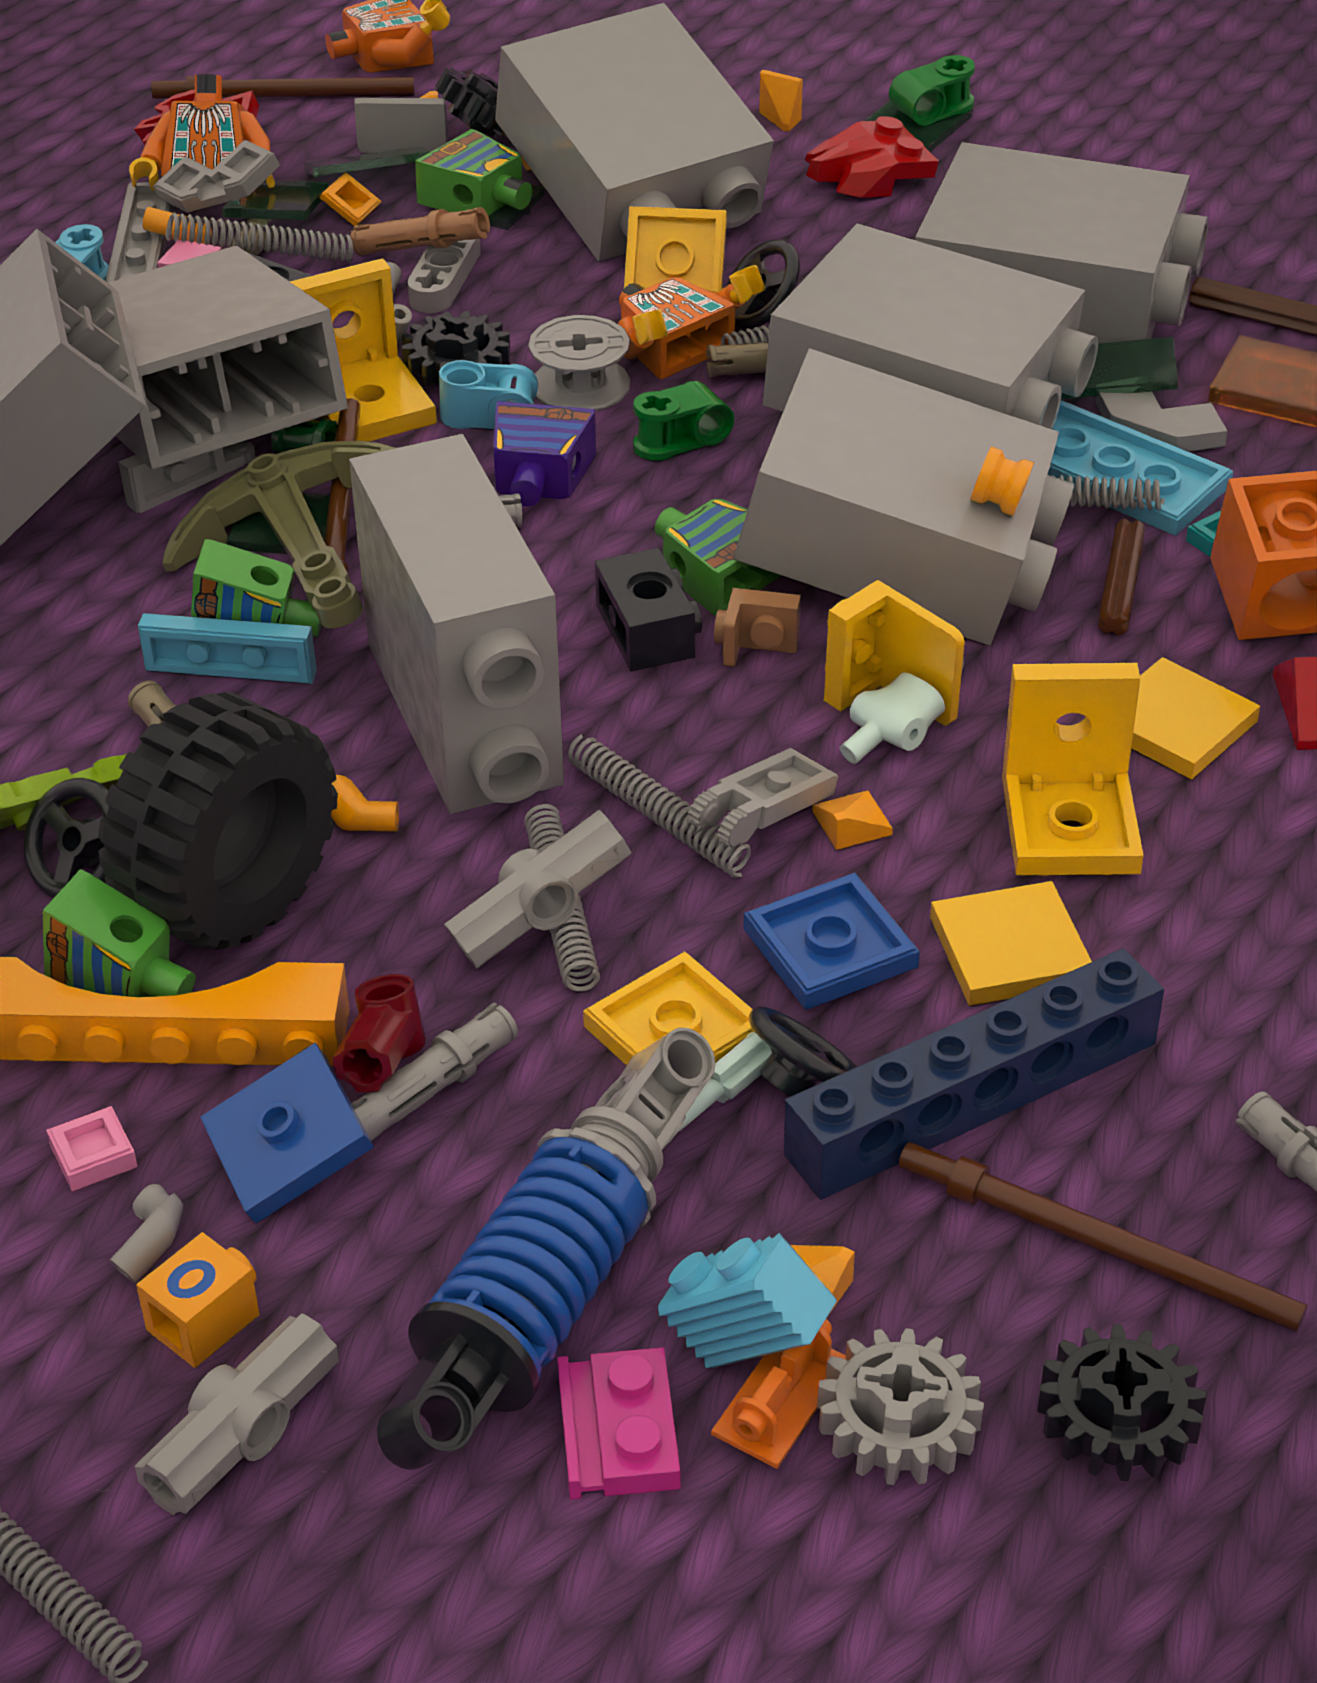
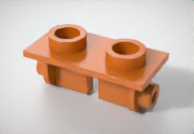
M826 1319L809 1345L763 1356L711 1430V1435L778 1469L818 1409L819 1381L826 1379L827 1361L831 1356L844 1360L846 1358V1355L831 1348V1323Z

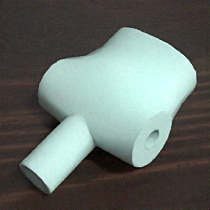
M904 672L889 685L879 690L863 691L854 699L850 708L851 720L861 728L840 746V752L848 762L856 764L883 740L907 751L914 750L923 741L931 723L945 711L942 696L928 682Z

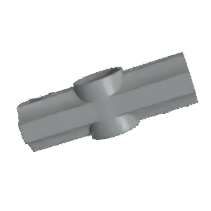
M598 810L544 851L530 848L513 854L503 864L499 872V884L447 921L444 926L477 969L531 928L550 930L564 924L577 907L578 893L627 858L632 852L610 820Z
M303 1313L297 1318L289 1316L236 1368L223 1364L207 1373L191 1397L188 1415L135 1465L138 1482L148 1491L157 1505L172 1515H175L177 1512L186 1514L243 1457L254 1462L263 1458L275 1447L286 1430L290 1418V1410L339 1362L337 1345L327 1336L322 1325Z

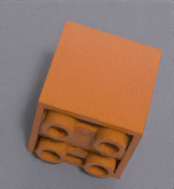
M1317 471L1228 479L1210 559L1238 640L1317 633Z

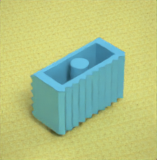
M778 1233L774 1238L769 1236L764 1241L759 1239L755 1243L750 1238L740 1239L724 1252L721 1250L716 1255L711 1253L706 1257L702 1252H695L689 1255L671 1272L668 1279L671 1287L659 1303L658 1311L659 1316H667L668 1327H677L678 1337H686L687 1348L695 1347L696 1358H704L705 1368H716L811 1344L837 1300L785 1238Z

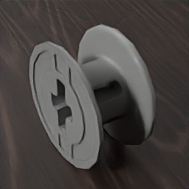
M592 315L560 317L540 325L531 334L528 345L534 359L543 364L535 373L539 384L535 397L536 400L544 405L595 409V411L605 410L619 403L629 393L631 383L625 368L617 364L628 352L630 338L625 329L612 320Z

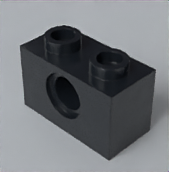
M659 548L595 561L596 606L630 672L695 658V634L702 632L701 613L696 601H688L684 594L679 570L676 567H669Z

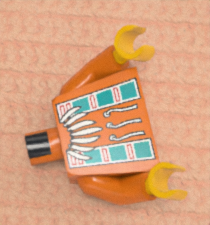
M367 0L346 7L343 10V30L327 33L325 36L327 51L331 59L351 55L361 68L369 73L433 64L432 31L445 29L449 25L450 14L441 0H425L420 7V11L410 0Z
M197 74L195 75V101H173L171 110L162 114L147 139L140 158L135 159L129 166L131 184L133 187H136L137 181L140 178L149 177L150 190L155 191L153 186L159 181L158 172L161 170V176L163 177L185 156L213 170L244 140L270 151V140L254 114L245 111L244 107L238 102L222 101V76ZM272 174L266 179L268 188H272L275 185Z
M752 265L729 276L731 284L719 292L705 290L677 277H671L646 289L636 283L626 286L619 297L621 320L618 322V325L625 329L630 338L628 352L624 357L627 359L638 358L660 380L709 359L706 357L707 345L719 346L725 333L730 335L733 331L735 332V310L751 299L752 295L765 290L758 267ZM726 338L725 345H728V338Z

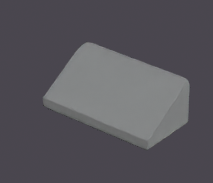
M355 98L357 145L361 153L428 154L448 142L449 123L446 104L443 98Z

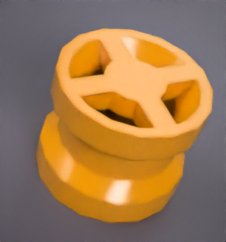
M991 446L975 483L970 500L979 504L990 501L999 505L1002 513L1013 517L1035 462L1027 459H1021L1017 462L1005 458L1001 449Z

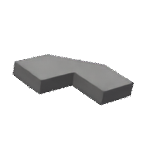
M244 140L213 170L186 156L183 157L155 183L153 188L160 199L188 213L249 196L281 165L274 153Z
M1147 382L1097 387L1095 403L1102 416L1106 419L1187 452L1226 446L1228 431L1212 403L1161 409Z

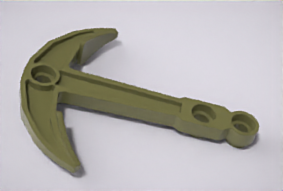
M368 441L322 442L281 452L276 455L264 454L256 457L248 464L247 468L237 472L205 494L179 522L165 549L162 562L165 571H176L186 563L199 557L205 539L225 544L228 540L225 527L255 512H261L292 560V568L313 610H315L321 625L326 628H340L354 622L362 614L363 604L334 548L326 546L302 492L337 477L340 478L344 487L352 488L350 458L395 449V447Z

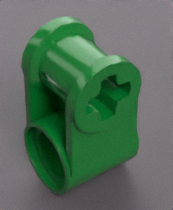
M950 55L942 57L936 62L904 71L893 80L889 88V101L894 107L921 126H928L953 115L967 113L974 107V96L970 93V77L975 73V62L966 56Z
M689 381L661 391L645 392L638 395L633 403V412L638 417V434L633 439V451L641 458L659 461L701 447L714 446L722 442L733 429L735 421L734 412L712 390L699 381Z

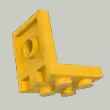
M383 258L290 281L330 309L332 324L340 313L354 311L353 317L346 326L333 328L346 399H355L361 405L357 441L370 442L437 423L436 406L398 356L391 269ZM339 411L319 418L321 420L323 418L334 420L338 425Z
M1137 663L1012 665L1002 780L1016 875L1141 874L1144 855L1128 776L1141 679ZM1069 713H1079L1086 716L1084 720L1075 725L1067 726L1056 722L1061 716ZM1068 820L1080 822L1081 826L1071 827L1061 822Z

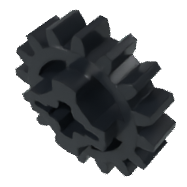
M445 68L435 85V90L442 94L444 100L451 103L448 111L467 124L470 129L482 134L486 133L492 137L496 133L502 137L504 135L507 137L495 120L498 84L495 80L483 73L477 74L471 70L467 75L462 71L459 73L453 68Z
M447 311L435 318L426 316L424 317V326L412 324L410 325V334L402 335V362L415 379L423 377V386L426 387L434 383L439 385V371L441 367L452 361L467 360L475 363L510 365L509 332L503 331V325L500 321L489 324V317L485 314L477 318L475 316L470 317V311H464L460 317H453Z
M1121 1324L1113 1325L1109 1339H1101L1091 1327L1083 1329L1080 1348L1072 1342L1062 1340L1058 1345L1057 1360L1046 1359L1043 1365L1037 1402V1412L1046 1415L1043 1433L1046 1438L1064 1436L1061 1456L1067 1461L1079 1456L1081 1453L1090 1457L1089 1473L1096 1476L1104 1468L1105 1464L1116 1465L1117 1474L1121 1481H1129L1132 1467L1142 1465L1152 1478L1158 1477L1161 1473L1163 1457L1180 1465L1185 1461L1188 1443H1198L1203 1422L1206 1390L1196 1388L1199 1372L1196 1365L1177 1367L1180 1348L1173 1343L1165 1346L1160 1351L1152 1347L1153 1332L1147 1329L1135 1341L1126 1339V1334Z

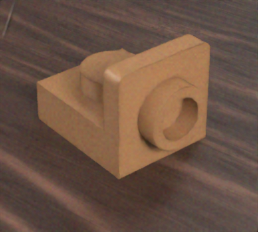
M733 588L727 610H718L715 619L714 643L723 644V665L735 667L740 647L796 653L800 639L801 595Z

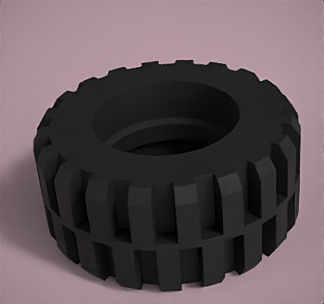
M228 692L219 694L209 693L191 698L188 704L176 705L163 714L164 721L160 724H151L139 737L142 743L134 753H127L119 766L123 772L116 786L110 785L105 799L109 809L107 817L100 819L99 837L101 842L104 843V848L99 850V858L103 873L106 875L104 878L107 885L163 918L169 925L171 935L196 948L221 950L236 947L240 943L250 942L263 935V928L265 926L276 925L287 915L285 909L292 901H298L308 888L305 883L311 872H317L324 858L320 853L325 840H330L334 823L330 818L332 810L337 809L338 793L334 785H332L337 778L325 745L318 735L311 733L309 728L238 694Z

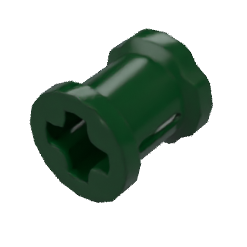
M323 418L320 422L309 420L274 431L271 435L272 450L274 454H279L317 443L336 442L337 422Z

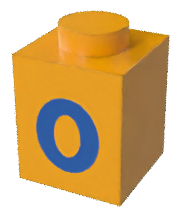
M200 1233L136 1284L146 1330L193 1368H196L260 1315L254 1285L257 1276L252 1264L239 1250L233 1247L224 1249L206 1234Z

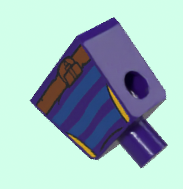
M497 401L494 429L496 491L506 495L519 493L520 503L525 507L536 505L541 497L554 499L571 497L597 453L595 409Z

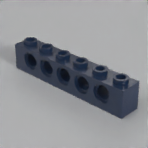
M1124 948L785 1099L784 1156L820 1200L899 1164L901 1153L909 1141L930 1150L1155 1045L1164 988Z

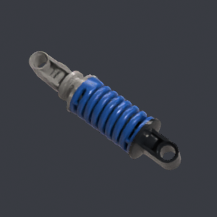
M689 1028L672 1030L634 1055L619 1078L607 1089L596 1105L583 1110L570 1129L555 1128L545 1133L537 1143L538 1149L533 1155L532 1162L520 1173L517 1183L505 1194L500 1205L490 1215L489 1221L476 1235L475 1241L461 1256V1261L451 1270L447 1280L436 1291L429 1303L422 1306L414 1315L409 1324L408 1336L411 1347L420 1362L388 1408L382 1413L377 1427V1438L380 1448L387 1459L394 1465L408 1470L421 1468L463 1447L470 1440L474 1430L488 1409L502 1412L516 1411L524 1408L531 1401L538 1389L542 1368L554 1359L557 1346L568 1338L572 1325L583 1315L585 1305L595 1297L598 1286L610 1274L611 1266L622 1256L624 1246L633 1239L637 1231L645 1226L650 1219V1211L656 1204V1193L652 1182L663 1166L662 1149L680 1130L686 1119V1113L706 1083L711 1079L715 1070L714 1053L707 1040L701 1034ZM420 1414L429 1423L432 1438L424 1431L420 1422Z

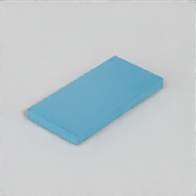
M1061 400L1057 418L1052 429L1058 431L1059 435L1048 475L1051 476L1053 474L1056 478L1062 475L1065 481L1071 475L1074 487L1075 479L1079 475L1081 477V494L1084 478L1088 476L1090 478V495L1095 476L1099 480V493L1101 479L1104 476L1107 478V495L1112 477L1116 479V495L1118 482L1121 477L1125 480V493L1127 480L1130 477L1133 479L1134 493L1136 480L1140 478L1142 480V496L1146 479L1151 481V494L1154 480H1159L1160 498L1165 499L1164 505L1161 504L1162 509L1160 511L1156 509L1155 501L1152 502L1153 509L1150 511L1146 506V499L1144 500L1143 497V503L1145 504L1143 510L1138 507L1137 502L1134 510L1129 505L1125 510L1121 505L1115 509L1112 503L1109 508L1176 536L1226 491L1228 479L1233 477V470L1065 401Z

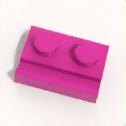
M664 1347L590 1354L591 1361L569 1363L568 1356L557 1357L570 1500L581 1499V1492L604 1490V1496L681 1489L680 1465Z

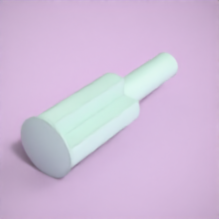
M755 1032L749 1033L742 1042L715 1063L713 1076L706 1083L686 1113V1119L679 1131L685 1128L715 1101L725 1103L728 1099H733L761 1075L760 1070L772 1052L770 1046Z

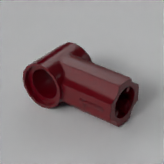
M403 974L380 975L361 983L355 989L354 995L358 1015L334 1054L333 1065L337 1078L351 1084L357 1093L379 1092L386 1078L394 1074L401 1059L417 1053L425 1046L426 1037L414 982L409 976Z

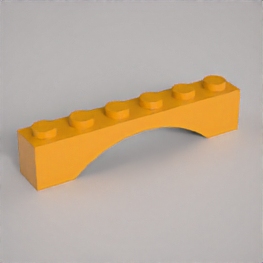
M0 957V1060L281 1065L316 1043L326 1055L330 1065L334 1066L333 1056L346 1034L350 1008L344 963L277 962L249 977L213 989L176 996L128 997L99 994L67 986L35 971L17 957Z

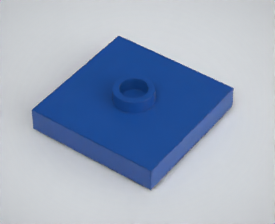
M856 873L744 913L743 929L805 1010L919 967L920 951Z
M316 1043L200 1116L244 1211L255 1223L263 1220L374 1148L326 1055Z

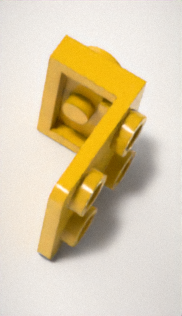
M876 580L849 598L841 600L833 608L829 609L825 664V702L841 712L852 705L858 694L863 691L875 690L880 686L885 687L904 672L928 682L942 696L945 711L935 719L937 722L947 726L957 719L965 640L962 633L956 627L879 580Z

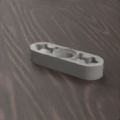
M480 239L456 241L447 248L437 249L433 245L426 248L408 278L409 304L412 309L421 313H437L448 309L452 305L481 254Z

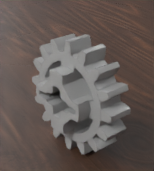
M907 1328L901 1335L900 1342H890L882 1329L874 1330L873 1346L866 1348L862 1343L853 1338L847 1341L845 1360L831 1356L827 1361L826 1379L819 1381L817 1408L820 1409L819 1430L823 1435H834L832 1454L836 1458H841L854 1452L857 1455L856 1473L861 1476L871 1471L874 1465L884 1468L886 1484L890 1485L896 1483L901 1470H910L918 1484L927 1482L928 1466L935 1464L947 1474L953 1472L957 1452L971 1455L974 1449L976 1431L981 1429L984 1403L979 1401L981 1387L979 1377L965 1376L967 1358L961 1353L945 1359L941 1356L943 1339L936 1336L925 1347L915 1344L913 1329Z

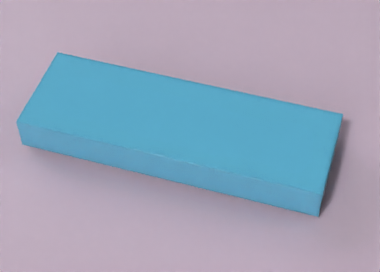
M143 613L138 624L146 671L310 684L313 683L317 672L311 626Z

